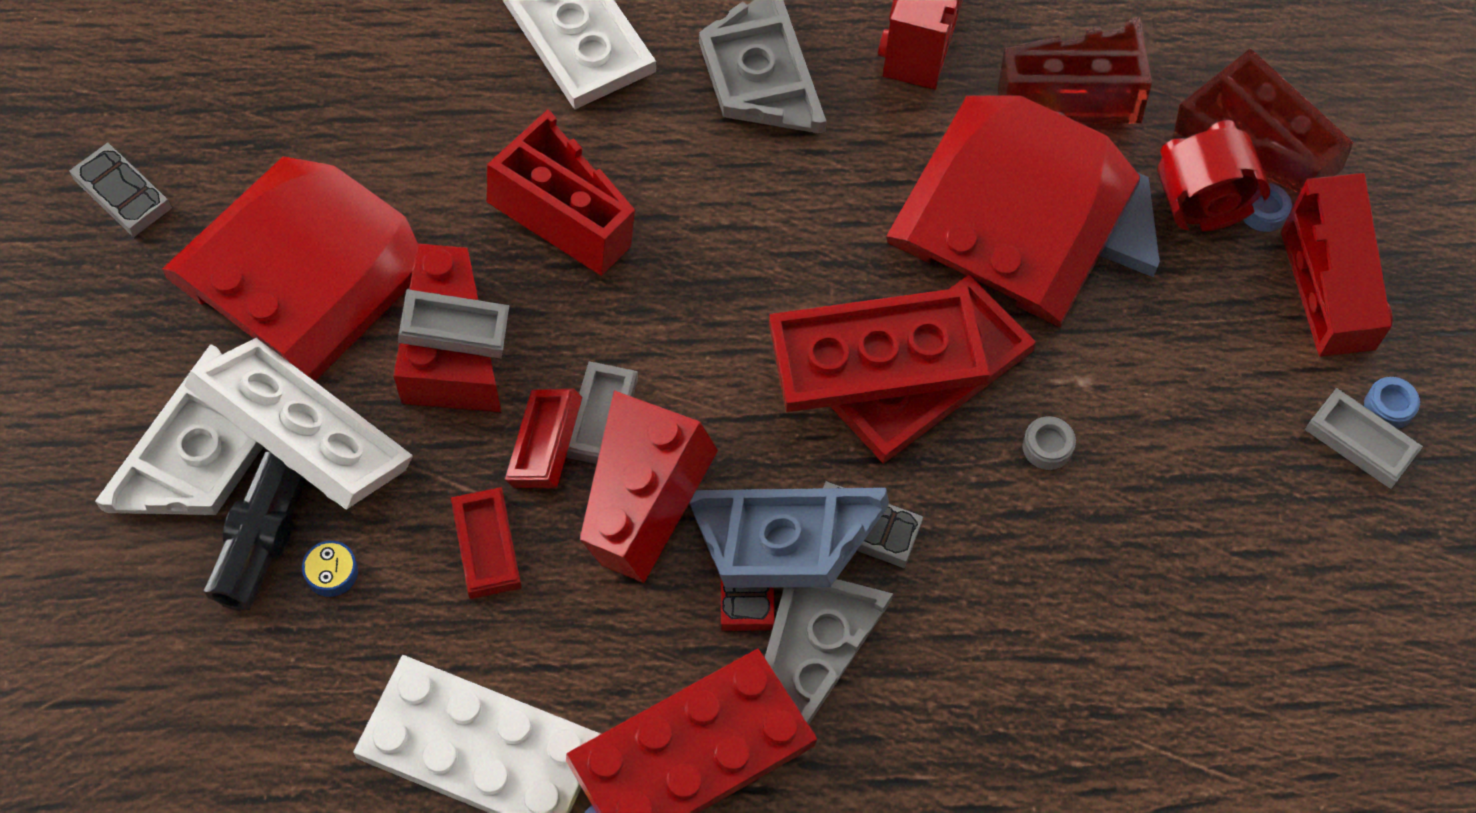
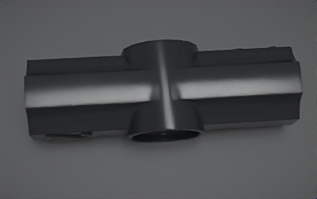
M265 452L244 501H236L227 515L223 529L224 546L204 589L207 598L218 602L223 607L237 611L251 609L271 560L280 558L284 553L292 531L293 521L291 514L306 481L303 476L286 466L282 460L271 452Z

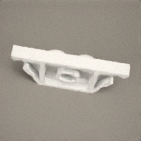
M210 344L193 369L222 355L219 349ZM187 376L95 502L106 513L216 515L263 446L248 437L244 431L185 387Z

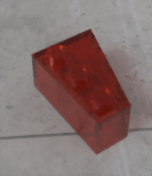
M1140 17L1126 20L1125 27L1103 32L1100 26L1086 29L1085 36L1062 41L1060 36L1004 48L998 83V96H1023L1055 112H1063L1066 117L1079 123L1142 124L1152 80Z
M1251 48L1179 104L1174 132L1189 138L1207 131L1217 122L1224 120L1234 121L1237 129L1245 131L1251 137L1266 177L1298 193L1301 192L1307 179L1336 176L1344 169L1354 143Z

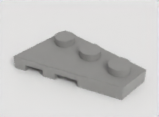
M838 579L834 581L831 587H784L765 659L808 725L891 603L893 593Z

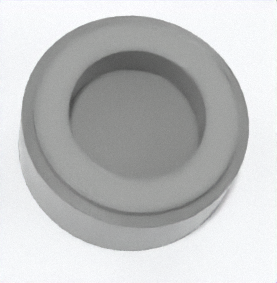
M1051 416L1041 417L1034 420L1028 426L1022 448L1024 455L1034 466L1045 470H1054L1068 463L1075 449L1076 437L1073 429L1065 421Z

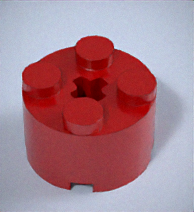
M1224 120L1217 122L1205 132L1187 139H1173L1164 144L1160 149L1162 159L1157 168L1158 176L1175 223L1181 229L1189 231L1187 224H1200L1202 232L1231 226L1246 219L1255 212L1252 204L1261 195L1264 203L1270 195V186L1251 137L1245 131L1237 129L1234 121Z

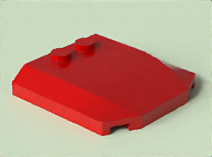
M966 96L886 236L887 243L929 264L934 259L966 276L970 275L974 280L1015 299L1017 307L1060 328L1140 182V175L1107 135L1023 96Z
M283 156L165 265L162 270L170 282L200 305L206 302L253 339L258 338L313 381H316L410 287L418 242L403 214L336 166Z

